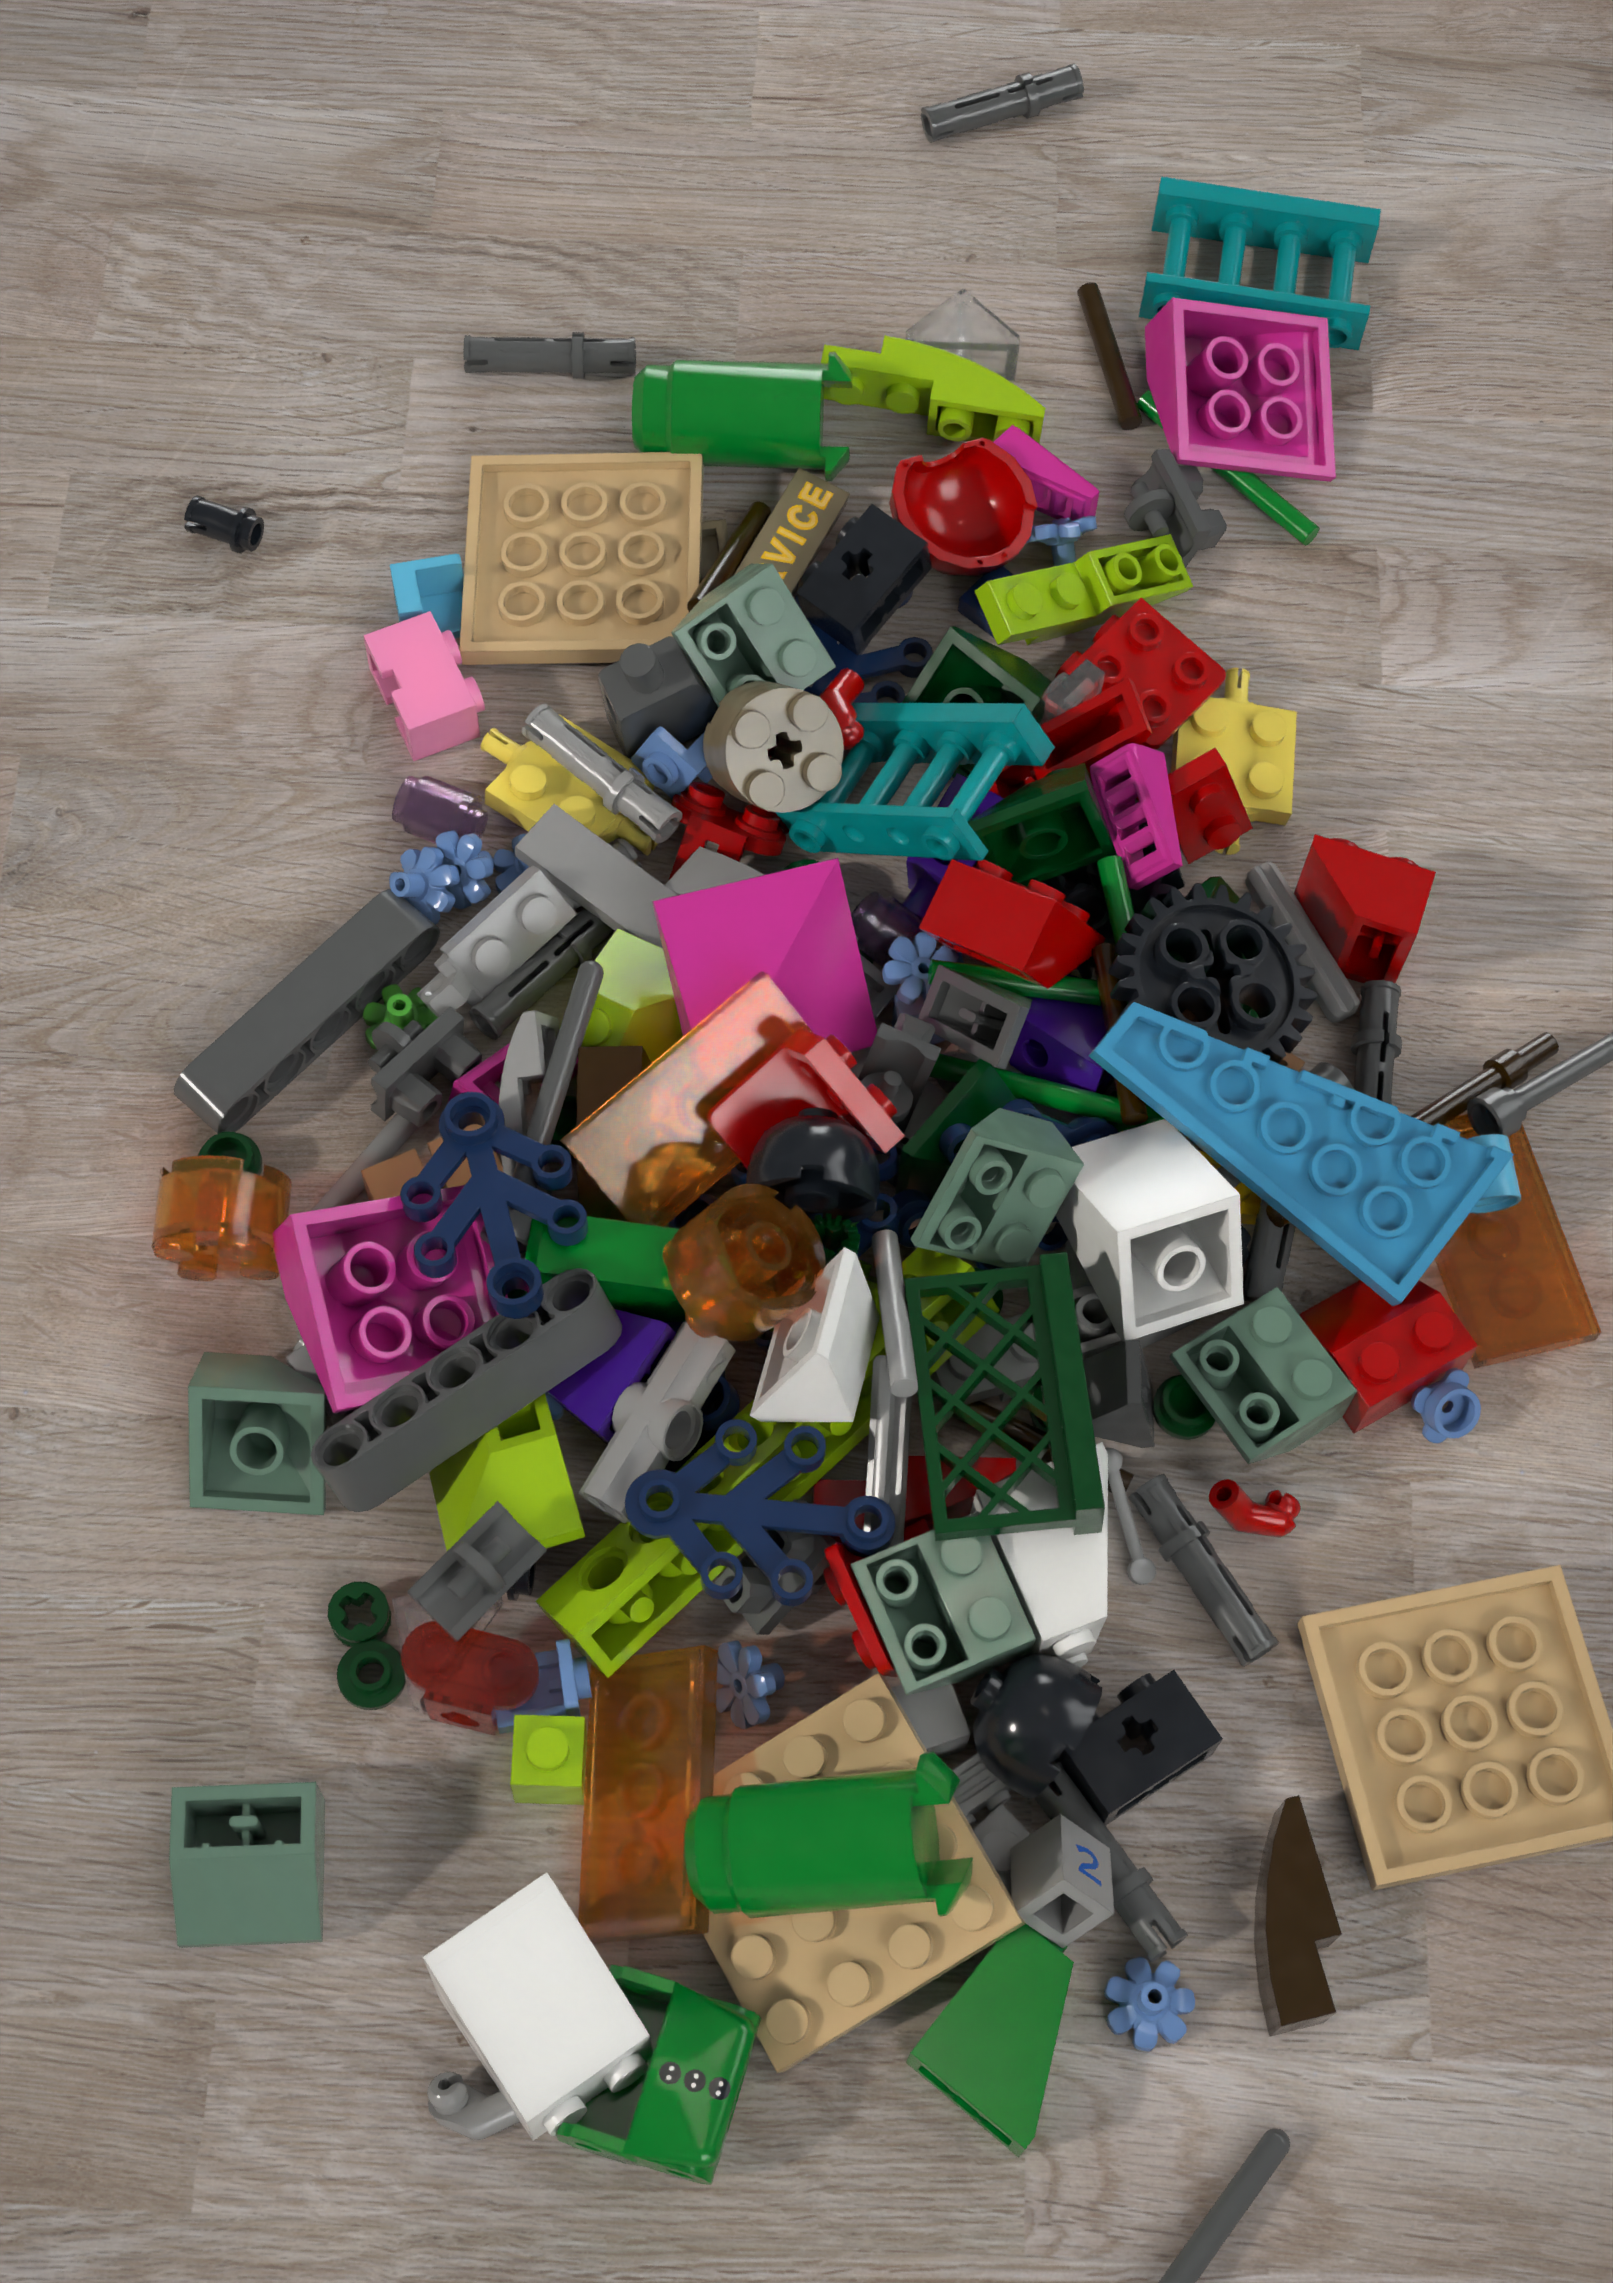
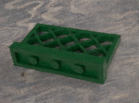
M1067 1252L1040 1255L1039 1265L905 1278L904 1286L918 1382L917 1395L935 1541L1073 1527L1074 1535L1101 1533L1105 1504ZM1027 1287L1029 1308L1014 1325L986 1306L987 1302L998 1290ZM973 1292H980L976 1297H973L971 1294H969ZM949 1295L966 1309L948 1330L944 1332L922 1315L920 1298ZM975 1316H978L1004 1335L984 1360L955 1340ZM1031 1323L1034 1340L1023 1333ZM925 1335L936 1342L928 1353ZM1014 1343L1036 1358L1038 1362V1370L1023 1388L994 1368ZM946 1350L974 1370L954 1395L930 1378L929 1369ZM984 1378L1013 1398L993 1423H990L963 1403ZM1040 1385L1043 1403L1032 1396ZM933 1397L944 1405L936 1416L934 1413ZM1022 1406L1046 1422L1047 1434L1032 1452L1002 1431ZM954 1413L983 1434L962 1459L941 1445L937 1437V1432ZM992 1442H995L1022 1462L1001 1489L971 1467ZM1049 1449L1052 1468L1041 1460ZM941 1461L952 1469L944 1481ZM1032 1470L1055 1487L1058 1508L1030 1511L1010 1495ZM962 1477L991 1498L990 1502L978 1516L947 1518L945 1497ZM1001 1506L1010 1512L995 1514Z

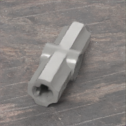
M688 1320L687 1323L683 1322L647 1382L633 1383L619 1396L612 1416V1426L615 1434L578 1492L588 1503L625 1524L629 1522L625 1510V1497L632 1482L645 1472L664 1469L669 1460L673 1462L682 1460L696 1446L703 1427V1414L700 1409L736 1350L726 1339L700 1323Z

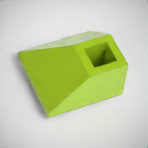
M545 1393L442 1462L429 1473L447 1551L497 1501L546 1549L586 1537Z

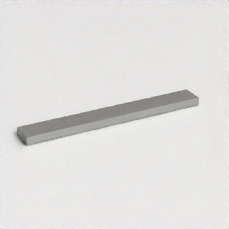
M553 804L515 846V857L529 867L533 865L540 869L554 886L616 931L617 928L662 947L652 901L676 896L677 894L557 805ZM871 1047L851 1052L857 1061V1064L851 1071L857 1078ZM927 1081L907 1128L903 1133L905 1136L899 1141L904 1145L907 1144L948 1096L931 1082Z

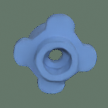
M1459 1368L1447 1370L1442 1380L1428 1387L1420 1386L1412 1395L1411 1406L1421 1414L1424 1422L1422 1434L1432 1443H1441L1446 1438H1460L1468 1434L1479 1420L1481 1413L1480 1401L1477 1395L1467 1388L1469 1384L1468 1374ZM1446 1401H1449L1447 1406L1442 1410V1407L1446 1403Z

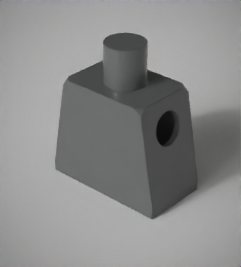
M668 636L650 646L643 643L630 645L623 651L619 661L603 668L598 674L607 720L624 756L629 759L633 757L659 726L665 728L681 744L704 733L708 722L711 723L719 708L673 636Z

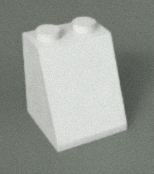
M1162 1119L1072 1147L1083 1161L1084 1166L1056 1213V1217L1113 1327L1123 1342L1244 1304L1240 1194L1167 1120Z
M1103 1442L1096 1444L1105 1504L1101 1533L1074 1535L1073 1527L990 1535L1036 1637L1031 1653L1028 1655L1034 1653L1056 1655L1079 1667L1084 1666L1088 1662L1086 1654L1092 1652L1107 1618L1108 1453ZM1052 1462L1046 1463L1052 1468ZM1032 1470L1010 1495L1030 1511L1058 1508L1055 1487ZM1009 1478L994 1484L1001 1489ZM979 1489L976 1490L970 1514L977 1511L981 1512L991 1500L989 1496ZM1001 1506L995 1514L1010 1512Z
M547 1872L423 1957L440 2001L533 2141L547 2131L550 2136H556L558 2127L563 2122L576 2124L587 2112L584 2104L608 2087L613 2093L623 2090L635 2082L648 2068L645 2061L653 2055L648 2031Z

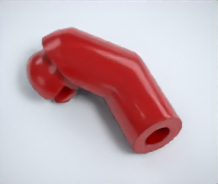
M847 668L839 671L819 695L837 718L842 731L844 750L854 747L864 736V727L856 721L857 713L852 706V703L863 691L864 682L856 672Z
M1230 1479L1217 1482L1209 1493V1502L1212 1507L1237 1532L1281 1538L1289 1534L1296 1527L1293 1520L1301 1510L1300 1503L1294 1496L1287 1492L1282 1496L1279 1490L1269 1492L1264 1505L1253 1502L1242 1488Z

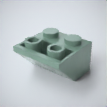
M749 564L705 595L671 632L718 707H720L718 704L727 693L743 684L754 681H771L804 690L836 667L773 564Z
M998 1108L969 1131L913 1233L911 1241L915 1247L998 1267L1013 1268L1027 1266L1083 1168L1084 1163L1052 1122Z
M1278 1287L1171 1353L1169 1357L1248 1464L1289 1452L1343 1417L1357 1393V1390Z
M977 1511L965 1517L978 1516L980 1512ZM931 1530L851 1564L852 1572L906 1696L969 1680L988 1672L991 1668L995 1669L1031 1653L1036 1637L990 1536L935 1541L934 1530Z
M316 1782L172 1787L169 1864L177 1946L179 1948L323 1942L325 1799Z

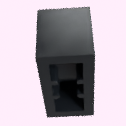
M871 504L860 518L853 517L843 526L837 536L836 546L822 562H814L804 572L798 585L799 590L797 591L803 614L807 620L858 656L932 569L928 543L881 509Z
M1175 1670L1157 1681L1151 1673H1148L1129 1684L1117 1695L1121 1702L1119 1706L1102 1717H1099L1097 1712H1095L1075 1751L1066 1746L1063 1752L1054 1760L1056 1763L1062 1762L1065 1766V1771L1105 1826L1212 1756L1223 1739ZM1125 1734L1131 1740L1142 1735L1147 1741L1142 1752L1136 1747L1124 1752L1120 1743Z

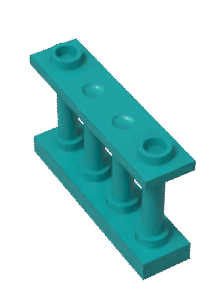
M1161 176L1151 231L1168 233L1163 274L1147 272L1139 317L1153 319L1172 297L1328 318L1330 348L1359 350L1370 314V305L1351 303L1355 262H1369L1379 228L1381 209ZM1190 237L1223 242L1218 282L1185 278ZM1245 245L1278 250L1273 291L1240 286ZM1300 253L1333 258L1328 299L1295 294Z
M852 703L857 713L856 721L864 727V736L859 743L851 748L842 762L840 782L834 789L827 791L818 801L806 808L793 812L775 813L789 829L791 840L803 850L811 853L834 852L982 861L988 853V849L971 828L968 821L971 820L1005 766H1043L1055 747L1025 704ZM871 762H886L859 804H844ZM930 763L903 806L888 805L913 765ZM976 764L949 807H932L959 765Z

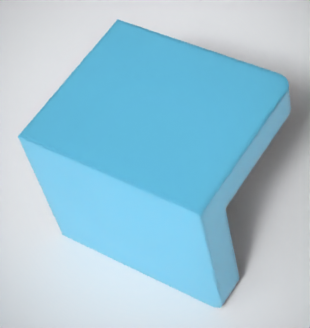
M450 554L389 564L399 622L431 611L441 632L450 630L454 638H460L464 580L460 555Z

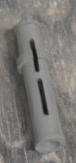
M541 704L528 715L525 723L528 725L522 727V734L544 749L553 759L579 780L591 787L603 798L604 807L615 815L620 812L626 818L628 817L658 844L667 840L679 826L676 822L682 819V812L653 792L645 784V777L634 768H630L628 771L625 767L618 764L584 734L567 723L549 705Z

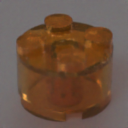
M191 1156L172 1161L171 1173L163 1167L159 1175L151 1244L154 1255L178 1264L177 1275L193 1281L215 1280L217 1278V1270L239 1271L241 1276L253 1280L276 1279L279 1276V1269L273 1248L272 1233L289 1216L292 1181L289 1176L265 1164L263 1176L243 1172L244 1159L227 1156Z
M742 1184L733 1187L682 1226L664 1246L663 1259L668 1269L672 1289L679 1303L686 1311L685 1317L689 1327L697 1335L703 1338H712L716 1335L731 1341H749L758 1338L809 1302L817 1291H814L816 1287L815 1281L823 1273L826 1263L821 1238L813 1222L800 1207L796 1205L789 1210L785 1205L773 1198L779 1193L778 1191L761 1184Z

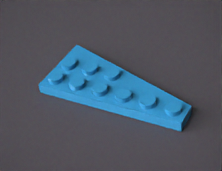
M1133 1002L1124 1011L1089 1055L1092 1060L1391 1306L1402 1303L1514 1155V1153L1496 1146L1488 1148L1459 1136V1131L1439 1123L1433 1126L1403 1114L1394 1105L1306 1070L1298 1072L1269 1060L1270 1056L1247 1047L1243 1050L1208 1036L1206 1030L1136 1002Z

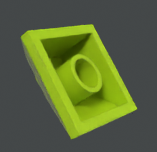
M617 928L595 959L602 966L604 975L581 1047L643 1046L652 1063L651 1084L665 1088V1086L672 1087L673 1092L684 1094L692 1072L663 948Z

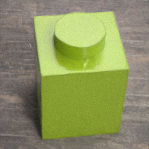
M514 1715L510 1786L515 1803L584 1805L588 1739L585 1717Z

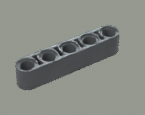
M391 889L382 891L197 1056L178 1077L174 1086V1095L217 1134L238 1131L362 1018L364 1008L368 1003H378L383 998L382 990L385 987L393 984L398 985L422 963L436 946L440 936V929L406 899L397 897Z
M580 1268L566 1270L543 1284V1300L538 1309L532 1314L521 1319H512L498 1314L321 1434L313 1445L311 1459L342 1505L349 1511L354 1512L369 1511L379 1506L608 1351L619 1339L622 1332V1323L595 1275L587 1269Z

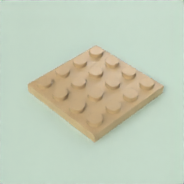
M645 452L471 456L459 645L462 665L615 663L620 660L621 654L630 645L643 643L650 646L668 636H673L671 632L689 613L687 603L701 583L704 475L702 454Z
M1561 1565L1306 1615L1300 1618L1297 1623L1372 1891L1613 1840V1729Z
M880 1673L865 1680L642 1819L740 2005L761 2017L756 2035L777 2073L787 2071L1026 1924L1017 1912L1012 1897L954 1796L949 1804L934 1805L939 1836L940 1860L973 1857V1866L968 1888L947 1916L938 1915L935 1901L749 1918L743 1912L714 1914L694 1896L686 1871L684 1836L689 1814L702 1798L731 1794L735 1788L741 1785L917 1768L920 1755L928 1751L886 1678Z

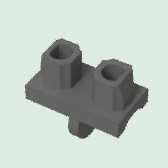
M1157 449L1151 456L1152 464L1149 470L1137 479L1131 487L1130 492L1134 500L1127 506L1124 516L1128 526L1134 531L1150 529L1154 538L1171 534L1186 568L1198 550L1214 548L1226 532L1227 524L1219 510H1201L1197 499L1203 492L1204 480L1197 467L1178 465L1170 449Z
M449 1007L425 1030L414 1020L409 1022L403 1029L392 1023L383 1022L373 1030L372 1039L378 1051L368 1060L371 1069L377 1073L371 1078V1085L377 1095V1100L371 1104L372 1112L383 1121L389 1119L396 1112L418 1127H422L436 1114L442 1104V1092L430 1084L429 1081L439 1072L454 1083V1081L482 1062L480 1051L463 1036V1016Z
M900 1013L894 1028L881 1023L858 1077L865 1088L870 1083L874 1084L893 1103L897 1113L891 1119L902 1133L907 1128L942 1049L930 1044L936 1028L932 1024L906 1013Z
M794 1499V1500L792 1501V1502H799V1503H808L806 1500H796V1499ZM764 1529L789 1559L801 1560L809 1566L813 1574L811 1595L817 1594L826 1583L823 1570L830 1566L824 1549L837 1543V1541L829 1535ZM746 1554L740 1561L743 1568L742 1586L736 1595L723 1601L732 1612L741 1613L756 1635H769L794 1606L783 1605L774 1598L771 1592V1582ZM727 1567L714 1584L719 1586L730 1584L735 1578L734 1572ZM793 1572L784 1574L778 1581L780 1587L790 1593L800 1591L805 1585L803 1578Z
M497 1501L407 1591V1594L457 1642L530 1569L547 1549L531 1536L512 1517L507 1509Z

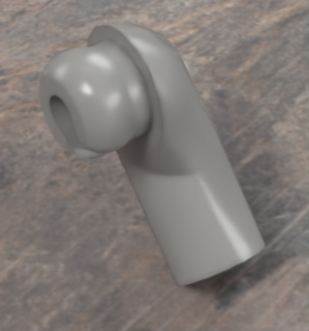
M455 2072L441 2073L429 2084L427 2095L429 2099L428 2108L431 2115L438 2124L469 2139H485L520 2122L501 2091L488 2096L464 2084L462 2076Z

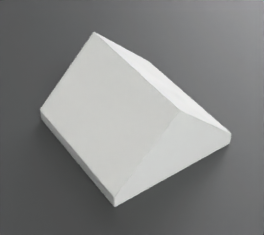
M844 1247L779 1311L751 1409V1417L760 1422L854 1421L880 1318L856 1253Z

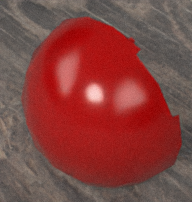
M979 438L962 443L954 452L935 461L924 462L922 455L903 459L898 463L889 501L892 518L928 543L932 568L938 572L965 576H980L993 572L1011 562L1031 537L1034 514L1038 508L1032 482L1015 457L991 440Z

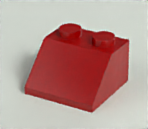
M1359 1280L1299 1314L1357 1390L1343 1415V1419L1353 1433L1360 1431L1409 1403L1417 1388L1420 1386L1428 1387L1442 1380L1447 1370L1451 1368L1463 1370L1478 1347L1443 1295L1418 1280L1402 1303L1391 1306L1370 1287Z

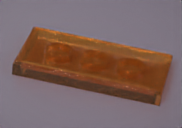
M760 971L560 1141L627 1222L665 1227L741 1162L709 1125L707 1118L709 1110L799 1028L811 1033L813 1032L770 976Z
M1468 1114L1457 1116L1444 1125L1459 1131V1136L1466 1139L1479 1136L1471 1126ZM1523 1124L1518 1132L1508 1137L1511 1152L1514 1153L1513 1162L1521 1201L1510 1208L1480 1214L1469 1213L1435 1258L1453 1311L1478 1345L1470 1357L1474 1369L1594 1341L1601 1334V1329Z
M700 1645L633 1655L608 1679L591 1664L590 1686L592 1698H589L578 1921L592 1944L709 1933V1909L694 1896L689 1884L685 1862L684 1836L689 1814L702 1798L713 1796L718 1650Z

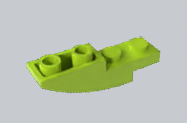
M884 335L881 353L824 344L821 363H828L829 352H836L852 372V388L824 387V399L836 401L844 405L857 404L888 409L899 414L913 413L928 416L926 434L944 437L951 441H972L985 438L994 442L1008 428L1014 425L1040 444L1045 407L1001 375L971 360L936 347Z
M1171 534L1089 551L1073 563L989 580L975 590V594L997 645L1025 639L1027 645H1031L1103 624L1114 614L1121 617L1140 598H1143L1152 606L1187 592L1194 586Z

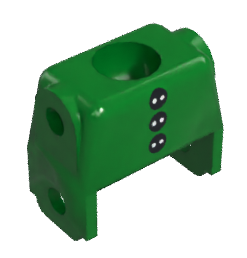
M610 1965L609 1971L650 2035L653 2055L645 2061L648 2065L646 2071L631 2085L615 2093L611 2092L608 2087L584 2104L587 2112L576 2124L562 2122L556 2133L557 2139L574 2148L624 2164L647 2167L692 2182L711 2185L749 2064L761 2017L746 2008L700 1994L675 1981L624 1965L623 1967Z

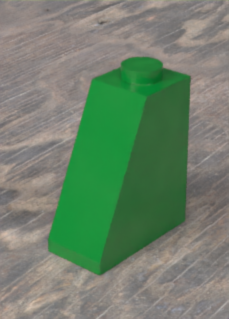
M587 1216L588 1233L586 1237L576 1245L563 1246L551 1239L547 1225L532 1218L525 1259L534 1263L539 1269L542 1285L566 1270L576 1268L587 1269L595 1275L614 1309L662 1322H686L688 1320L715 1321L722 1319L724 1298L731 1293L733 1287V1268L729 1258L705 1232ZM566 1217L559 1220L556 1225L562 1228H570L575 1226L578 1220Z
M1024 1924L995 1943L913 2048L906 2061L911 2068L1018 2158L1035 2138L1074 1964L1072 1960L1063 1954L1067 1946L1061 1948L1027 1924Z

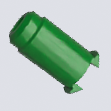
M829 352L828 363L676 359L671 365L647 364L634 377L633 445L640 453L702 454L704 466L825 469L826 481H832L850 461L849 447L822 446L824 387L852 388V372L836 352Z
M931 1751L920 1755L917 1768L741 1785L735 1788L731 1794L706 1796L698 1802L689 1814L685 1828V1862L692 1892L714 1914L743 1912L749 1918L935 1901L938 1915L947 1916L954 1909L970 1884L973 1857L940 1860L939 1836L934 1805L949 1804L960 1779Z

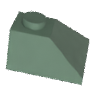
M204 1352L188 1385L190 1507L324 1515L326 1510V1481L316 1469L311 1459L314 1443L326 1431V1394L322 1385L272 1356Z

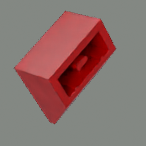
M1315 834L1294 890V895L1347 979L1363 984L1372 980H1385L1396 983L1418 934L1436 872L1419 867L1415 862L1407 858L1387 857L1361 849L1355 843L1346 839H1329Z
M951 859L919 926V929L944 946L1049 989L1092 956L1093 947L1104 943L1106 938L1086 924L1090 914L1064 901L1066 896L1055 888L1033 879L1030 880L1026 887L1013 881L1012 873L986 860H978L975 868Z

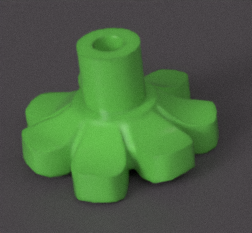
M397 984L389 985L382 990L384 1005L375 1002L366 1005L363 1019L371 1027L366 1030L365 1038L371 1048L377 1049L372 1039V1032L383 1022L392 1023L403 1029L409 1022L414 1020L425 1030L438 1018L418 997L417 993L422 988H414L407 996L403 994L401 987Z

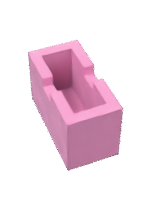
M431 611L363 635L369 669L386 705L394 703L400 715L395 717V723L413 762L480 737L477 713L485 710L480 689L472 676L463 678L457 666L462 664L457 642L450 630L440 631Z

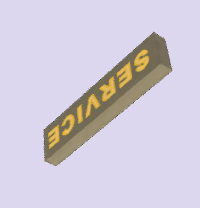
M798 468L735 574L749 564H773L793 596L798 588L801 577L813 563L843 512L850 493Z

